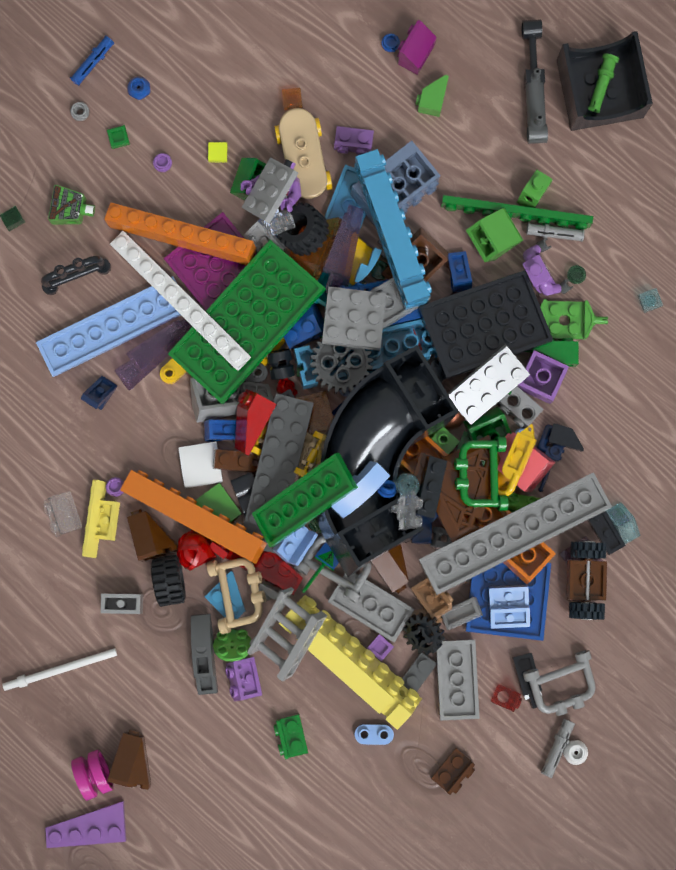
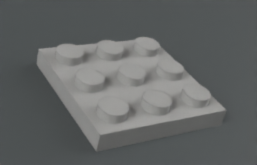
M328 286L322 344L380 351L386 293Z

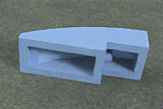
M370 461L358 476H353L358 488L331 507L342 518H345L372 496L390 475L377 462Z

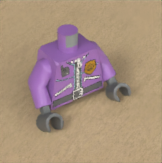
M545 238L524 251L523 258L525 261L522 264L539 294L543 293L546 296L560 292L565 294L573 286L567 285L570 281L569 279H565L560 284L555 283L540 252L542 253L551 248V245L549 247L546 245L545 241L548 239Z

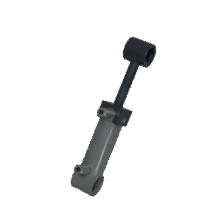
M522 20V39L529 40L530 69H527L524 74L527 107V143H547L548 127L546 124L544 93L545 69H539L537 66L536 39L542 38V20Z

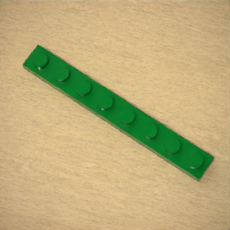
M443 195L441 207L447 211L463 210L467 214L478 212L482 213L483 216H488L505 208L511 219L512 217L520 218V221L523 222L535 220L540 224L556 223L559 227H568L570 225L576 226V229L580 230L590 228L594 217Z

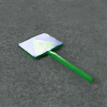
M324 543L314 558L322 564L302 589V593L306 592L325 565L331 570H334L339 562L327 543Z

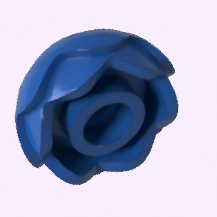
M144 77L132 78L127 85L128 94L137 100L144 99L150 94L149 81Z

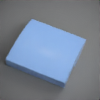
M528 585L488 587L491 629L530 627Z

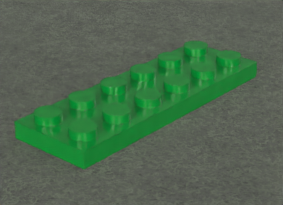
M335 453L258 508L252 515L269 548L274 547L356 490L358 486L340 453Z

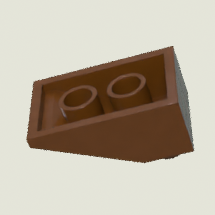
M421 227L410 240L412 246L416 245L419 254L417 260L419 264H423L425 270L423 279L426 282L448 261V251ZM389 264L381 272L388 280L393 278Z

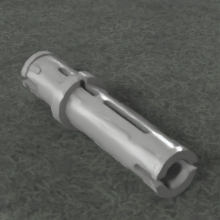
M528 223L526 235L543 236L544 239L551 237L583 242L585 233L583 229L549 226L546 223L544 225Z
M563 719L558 733L554 736L553 746L541 771L543 775L553 778L564 748L570 742L569 737L575 723Z

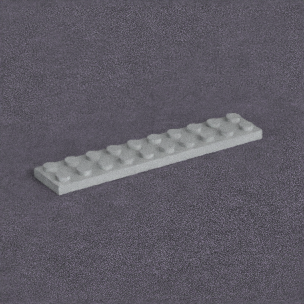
M593 472L419 559V562L437 596L611 509L612 505Z

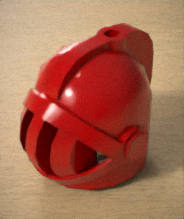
M194 530L183 534L178 540L177 549L180 564L185 569L191 571L215 559L217 556L209 547L211 545L210 539Z

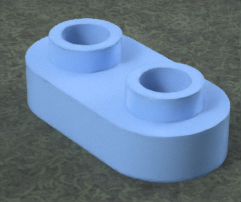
M361 724L355 730V739L360 744L386 745L394 737L392 728L385 724ZM367 731L368 737L362 738L361 732ZM386 731L388 736L384 739L381 738V732Z

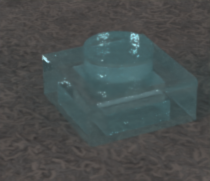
M657 288L638 295L644 313L663 306Z

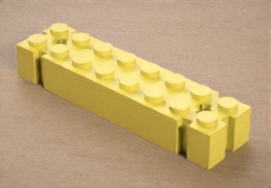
M306 595L297 602L309 614L320 612L315 607L317 605L316 602ZM290 610L285 616L301 630L307 625L305 620L293 610ZM322 610L327 617L308 650L379 714H384L387 717L385 720L398 730L413 714L422 698L414 689L410 688L408 690L404 686V681L401 677L396 676L390 671L389 667L385 663H381L372 651L362 646L360 641L356 637L351 636L343 625L334 621L327 611ZM279 623L287 632H289L290 634L292 633L285 626Z

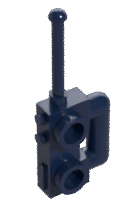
M547 424L537 448L552 460L558 462L562 459L561 454L565 450L564 447L552 444L551 447L546 445L553 426ZM550 470L544 476L540 488H538L539 492L544 491L543 488L550 473Z

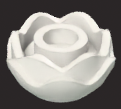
M574 740L566 744L563 755L570 764L579 765L587 759L588 749L582 741Z

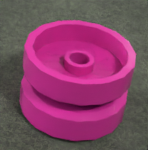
M97 749L88 753L87 760L83 756L71 760L76 784L86 801L97 797L98 790L102 794L114 790V784L107 782L110 770L100 750Z

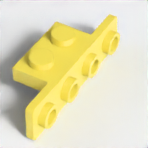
M93 480L90 489L88 517L82 546V556L97 557L99 539L115 541L120 502L105 501L107 482Z

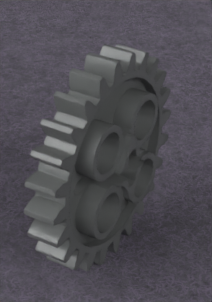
M318 341L317 346L319 349L313 348V352L316 355H311L310 358L315 361L310 363V367L316 368L312 371V375L318 374L315 381H322L321 388L327 385V392L334 388L335 394L342 390L343 395H345L346 389L352 392L353 387H356L365 379L364 377L370 374L367 371H372L373 369L371 365H368L373 362L372 358H368L372 352L361 348L343 346L346 351L338 353L335 350L336 345L322 344ZM353 350V353L346 359L345 364H342L336 373L330 376V373L338 366V362H341L347 353ZM357 358L360 361V365L354 366L350 360ZM325 360H330L333 363V366L331 368L324 367L323 362ZM341 372L346 373L348 379L340 380L338 374Z

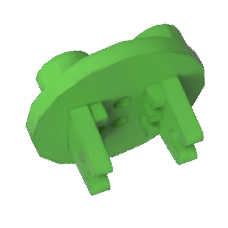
M240 629L221 634L219 631L213 643L216 656L224 661L232 662L245 659L248 655L247 652L251 641L248 632Z

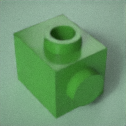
M444 427L429 435L448 455L460 442Z

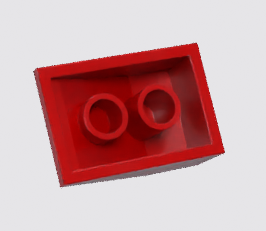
M246 389L238 398L235 449L249 456L277 404L258 393Z

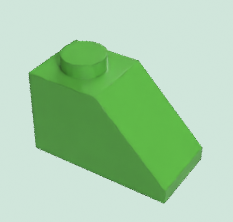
M444 75L424 87L422 94L417 95L416 105L419 106V113L440 117L449 78L448 75Z

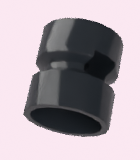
M289 348L274 350L267 355L268 364L271 365L269 368L271 380L295 376L293 364L290 363L292 356Z

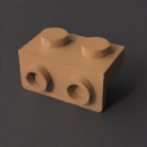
M428 578L411 588L412 593L426 613H429L431 619L433 617L438 619L452 610L451 602L453 599L446 591L436 596Z

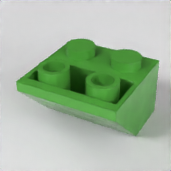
M505 208L486 216L466 230L484 262L495 261L523 241Z

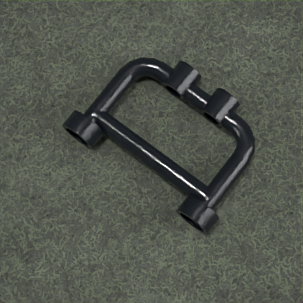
M91 256L85 259L75 258L72 264L65 267L57 265L54 271L44 275L41 278L42 289L47 295H54L58 291V286L96 271L101 275L108 274L111 271V264L107 259L100 256ZM78 262H82L80 267H76ZM60 269H64L62 274H58Z

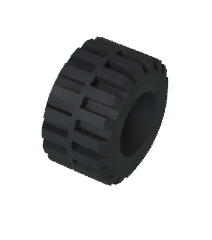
M298 203L296 206L294 204L291 212H288L286 209L284 215L281 214V220L277 222L279 226L276 228L277 237L294 254L300 256L305 254L308 256L311 255V252H317V248H321L323 246L322 243L327 240L326 235L329 234V229H327L329 224L326 221L327 219L312 205ZM307 225L304 231L299 234L302 227Z
M170 555L153 558L151 562V575L156 601L159 606L184 603L186 598L185 583L178 556Z

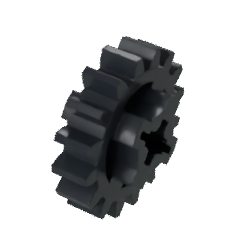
M422 612L418 615H412L405 622L406 626L403 628V631L407 632L403 635V638H408L409 640L406 644H412L411 650L418 649V654H421L423 651L425 655H428L430 652L435 653L443 645L442 641L445 640V637L442 636L445 631L439 628L441 622L436 623V617L431 619L429 613L423 616Z

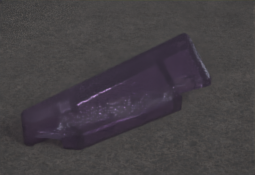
M350 204L342 218L323 272L329 275L324 294H328V286L340 288L342 285L345 287L349 285L364 212L363 209Z
M186 319L171 323L126 353L130 361L114 371L128 390L133 389L169 356L168 353L192 327Z

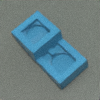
M373 248L368 265L359 264L354 279L355 282H360L370 273L379 259L382 250Z

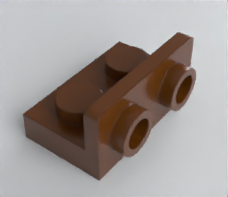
M455 748L431 779L449 795L452 793L456 794L462 787V780L465 777L468 779L475 771L473 768L475 764Z

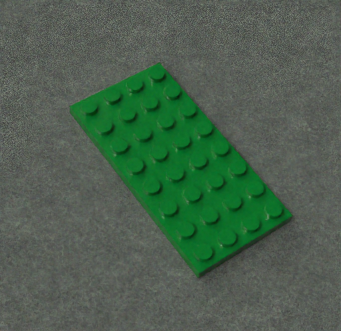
M269 240L206 311L251 356L246 364L237 371L193 326L168 355L221 404H224L323 294L326 288L273 241Z

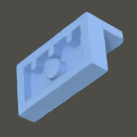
M303 526L275 545L272 550L286 563L298 566L309 548L313 545L318 534Z

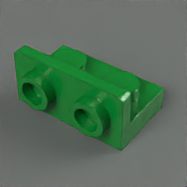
M300 714L277 719L274 731L276 737L280 736L281 744H278L280 756L284 755L286 760L291 757L307 754L308 748Z

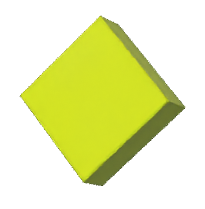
M208 142V162L227 163V142Z

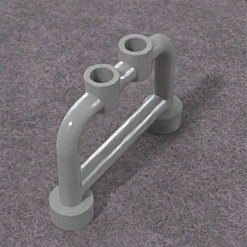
M323 535L315 539L298 566L294 565V569L307 575L310 569L316 571L319 568L320 564L312 561V558L320 545L327 543ZM371 562L364 566L354 584L323 567L320 574L346 588L343 596L349 601L357 603L360 598L357 593L371 571Z
M590 650L575 653L577 663L541 676L538 669L523 672L524 680L526 682L529 681L535 703L541 712L546 714L556 712L557 716L568 713L567 708L573 706V709L583 708L585 706L584 701L594 695L596 689L595 681L588 661L592 659ZM583 669L588 685L585 693L573 695L569 699L557 701L550 706L544 704L539 689L540 684Z

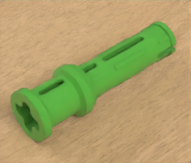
M603 54L601 69H598L597 72L599 78L588 107L592 112L595 110L597 113L600 112L609 80L614 77L613 71L616 63L619 62V58L612 54Z

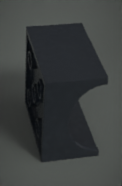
M637 31L631 32L630 35L617 42L594 48L576 49L569 47L568 43L562 45L556 61L571 131L645 117L653 102ZM603 54H612L619 58V62L616 63L613 71L614 77L609 80L600 112L597 113L596 110L592 112L588 107L599 78L597 72L598 69H601Z

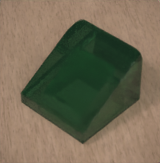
M16 206L0 215L9 232L25 223Z

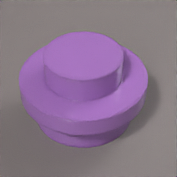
M165 153L156 155L153 160L154 168L159 172L168 171L172 166L170 156Z
M117 477L108 480L106 484L108 494L114 497L122 495L124 492L120 491L124 481Z

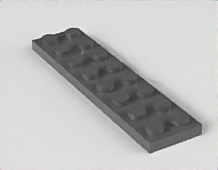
M277 393L275 395L274 403L277 405L269 419L243 525L247 528L246 532L251 535L254 531L263 536L252 513L295 482L296 474L294 470L299 466L314 405L313 402ZM268 544L265 546V548H264V550H263V551L275 553V552L272 550L274 547H270V548H269Z

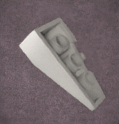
M190 378L192 408L197 423L237 414L238 398L246 389L258 393L272 402L274 401L269 384L246 381L238 387L224 404H221L194 378Z

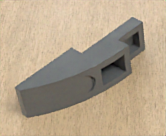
M211 613L191 615L192 662L198 695L218 693Z

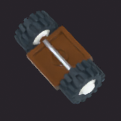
M594 541L571 542V557L586 559L584 561L568 560L567 599L583 600V602H569V618L604 620L605 603H591V600L606 601L607 561H592L590 558L606 559V543H595Z

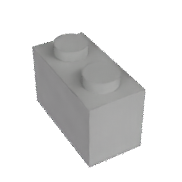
M101 594L100 613L143 614V595Z

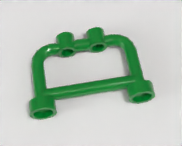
M497 436L495 440L467 441L461 446L459 458L454 459V469L459 470V478H455V489L460 490L461 499L466 505L471 507H497L498 511L508 510L507 495H499L497 452L506 451L507 442L505 436ZM471 448H489L491 499H471L468 496L467 451Z

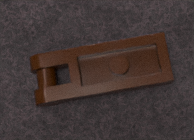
M215 449L213 469L256 473L258 466H252L253 459L258 460L259 464L260 456L251 452L248 456L240 451Z

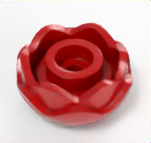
M288 378L280 379L277 383L276 389L278 394L291 389L294 396L297 395L298 391L295 389L294 382L288 380Z

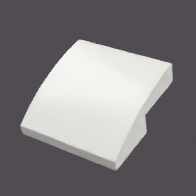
M217 442L179 447L185 488L223 482L222 471L213 469L214 450L218 449Z

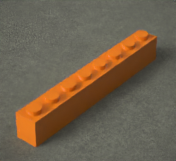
M111 202L104 219L110 228L244 265H248L256 252V246L252 240Z
M133 470L130 471L120 491L254 564L257 563L267 545L266 542L262 541L263 536L254 531L252 535L246 532L247 528L243 525L229 523L230 519L222 514L219 516L212 514L214 510L205 505L202 508L197 506V501L187 496L184 499L180 496L181 492L172 487L170 490L164 488L165 484L157 479H154V481L147 479L149 475L140 470L137 473Z

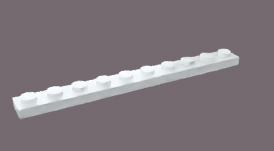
M124 231L110 243L237 371L246 364L251 356Z

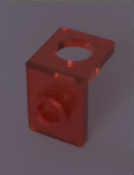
M498 684L491 702L514 712L515 708L518 709L521 704V693ZM501 691H506L509 695V699L504 703L500 702L497 698L498 693Z

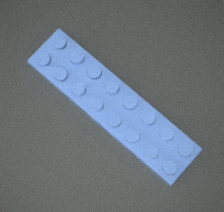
M151 286L36 342L52 377H55L181 316V314Z

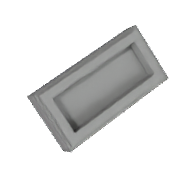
M472 597L452 606V610L442 615L446 629L451 630L483 614L477 598Z

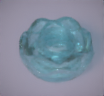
M411 473L401 474L396 481V489L401 496L413 497L419 491V481Z

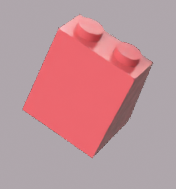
M512 432V434L508 433L505 436L507 442L506 451L498 452L501 458L498 470L502 474V467L517 434L515 432ZM534 446L517 486L524 492H532L556 462Z

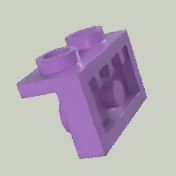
M337 126L334 150L342 154L355 152L357 155L370 152L372 150L374 130Z
M254 657L226 663L225 673L230 681L229 691L234 701L262 696Z

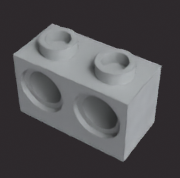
M518 386L512 390L510 395L507 394L498 402L501 411L506 415L510 414L514 417L513 421L521 428L523 426L527 428L544 410ZM514 397L517 400V405L510 406L507 398ZM522 410H529L531 418L525 419L522 416Z

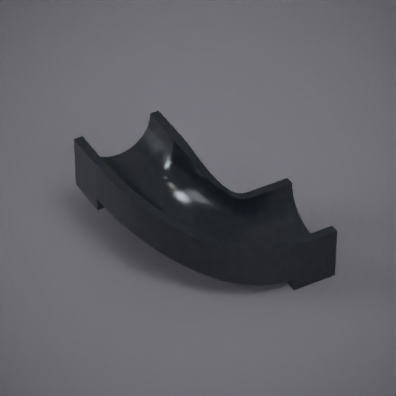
M417 345L384 362L382 367L369 374L352 390L330 421L323 435L314 468L333 454L340 453L352 477L354 475L358 476L370 461L377 462L390 475L387 480L393 481L396 485L398 469L408 448L445 427L457 415L458 409ZM397 485L395 496L385 498L376 491L345 518H342L332 507L316 517L327 544L347 577L353 575L389 550L402 543L411 541L424 529L404 496L399 497Z

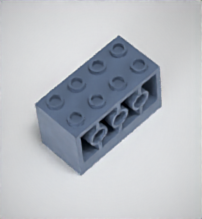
M410 141L386 160L385 171L391 174L393 181L391 187L398 194V207L403 209L404 214L408 212L407 209L411 205L413 207L417 206L422 201L424 195L427 194L429 196L436 191L441 175L413 141ZM358 181L352 186L350 196L364 210L368 219L375 226L361 183Z

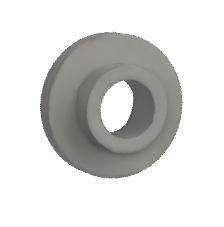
M83 102L73 104L70 110L71 116L77 121L85 120L89 116L88 106ZM78 110H83L81 115L77 114Z

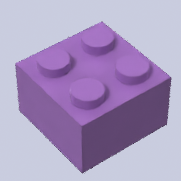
M534 350L525 366L530 375L517 386L523 392L551 404L569 366Z

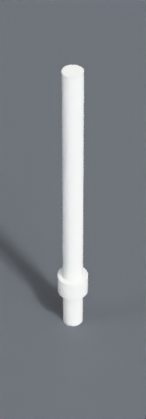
M114 648L28 676L21 675L15 680L3 683V689L6 691L16 687L22 688L28 686V683L117 656V651Z

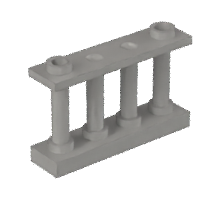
M292 587L284 591L281 590L276 595L274 606L257 636L250 641V648L247 652L251 655L260 650L276 663L280 669L277 678L282 682L293 676L327 617L322 611L316 614H309L290 599L294 591ZM285 605L305 620L307 625L304 629L301 630L281 614ZM276 621L280 622L297 636L296 644L292 645L272 629ZM268 636L288 651L289 656L286 660H283L264 644Z

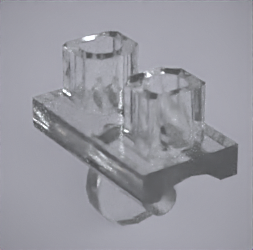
M415 491L401 494L400 499L397 500V505L392 506L391 511L397 513V519H399V530L404 531L422 526V518L416 515V510L422 508L423 499L417 497Z

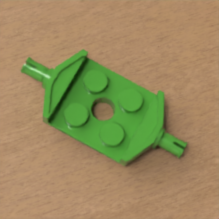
M544 299L540 306L554 339L572 338L586 340L593 326L596 324H608V316L596 317L588 300L584 302L547 301V299ZM566 316L569 319V324L566 326L561 325L559 318Z

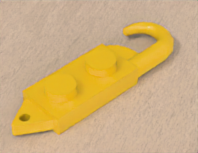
M533 424L516 434L502 467L503 474L506 478L510 479L506 490L501 491L498 489L499 495H511L517 486L520 476L523 474L537 441L534 435Z

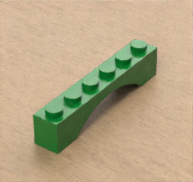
M553 338L551 343L525 351L532 353L535 350L569 367H576L579 364V341H573L572 338H563L562 341H554Z

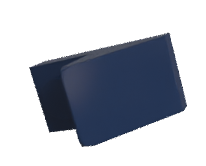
M101 376L82 394L81 400L95 409L102 410L116 390L117 385Z

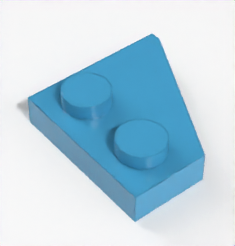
M230 571L226 577L234 618L238 619L246 610L234 573ZM219 582L205 598L225 618L226 613Z

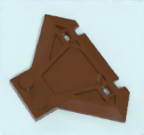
M487 435V436H485V437H483V438H481V439H479V440H491V439H490L489 435ZM471 448L467 451L468 496L471 499H488L491 491L489 448ZM460 449L441 458L447 461L436 511L452 543L479 530V527L475 526L474 523L476 519L482 520L486 508L466 505L461 499L460 490L455 489V478H459V470L454 469V459L459 458ZM497 452L498 465H499V462H500V459H501V458H500V456H499V454H498V452ZM420 453L408 489L409 491L419 493L426 457L431 455ZM481 460L485 461L484 467L479 466ZM464 515L468 516L467 522L462 521Z

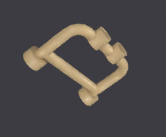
M245 558L218 563L217 560L207 562L208 574L211 577L219 576L226 617L218 619L220 633H230L231 628L258 621L263 612L262 603L266 602V595L264 591H259L258 584L262 583V575L259 571L255 572L253 563ZM245 566L248 571L247 580L251 587V600L254 604L255 612L251 616L235 619L225 570Z

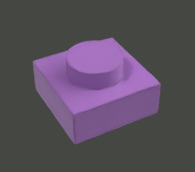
M380 634L367 647L380 661L394 648Z

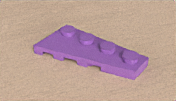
M124 801L46 827V847L55 848L126 842Z

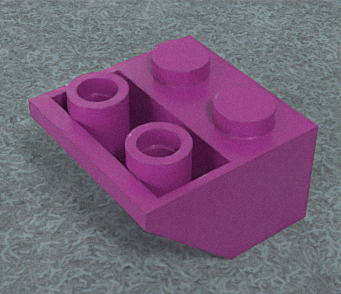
M420 20L415 25L412 24L407 32L408 37L406 41L402 40L397 55L399 58L398 65L418 75L437 39Z

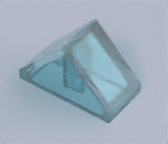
M622 502L606 511L625 544L641 536L634 516Z

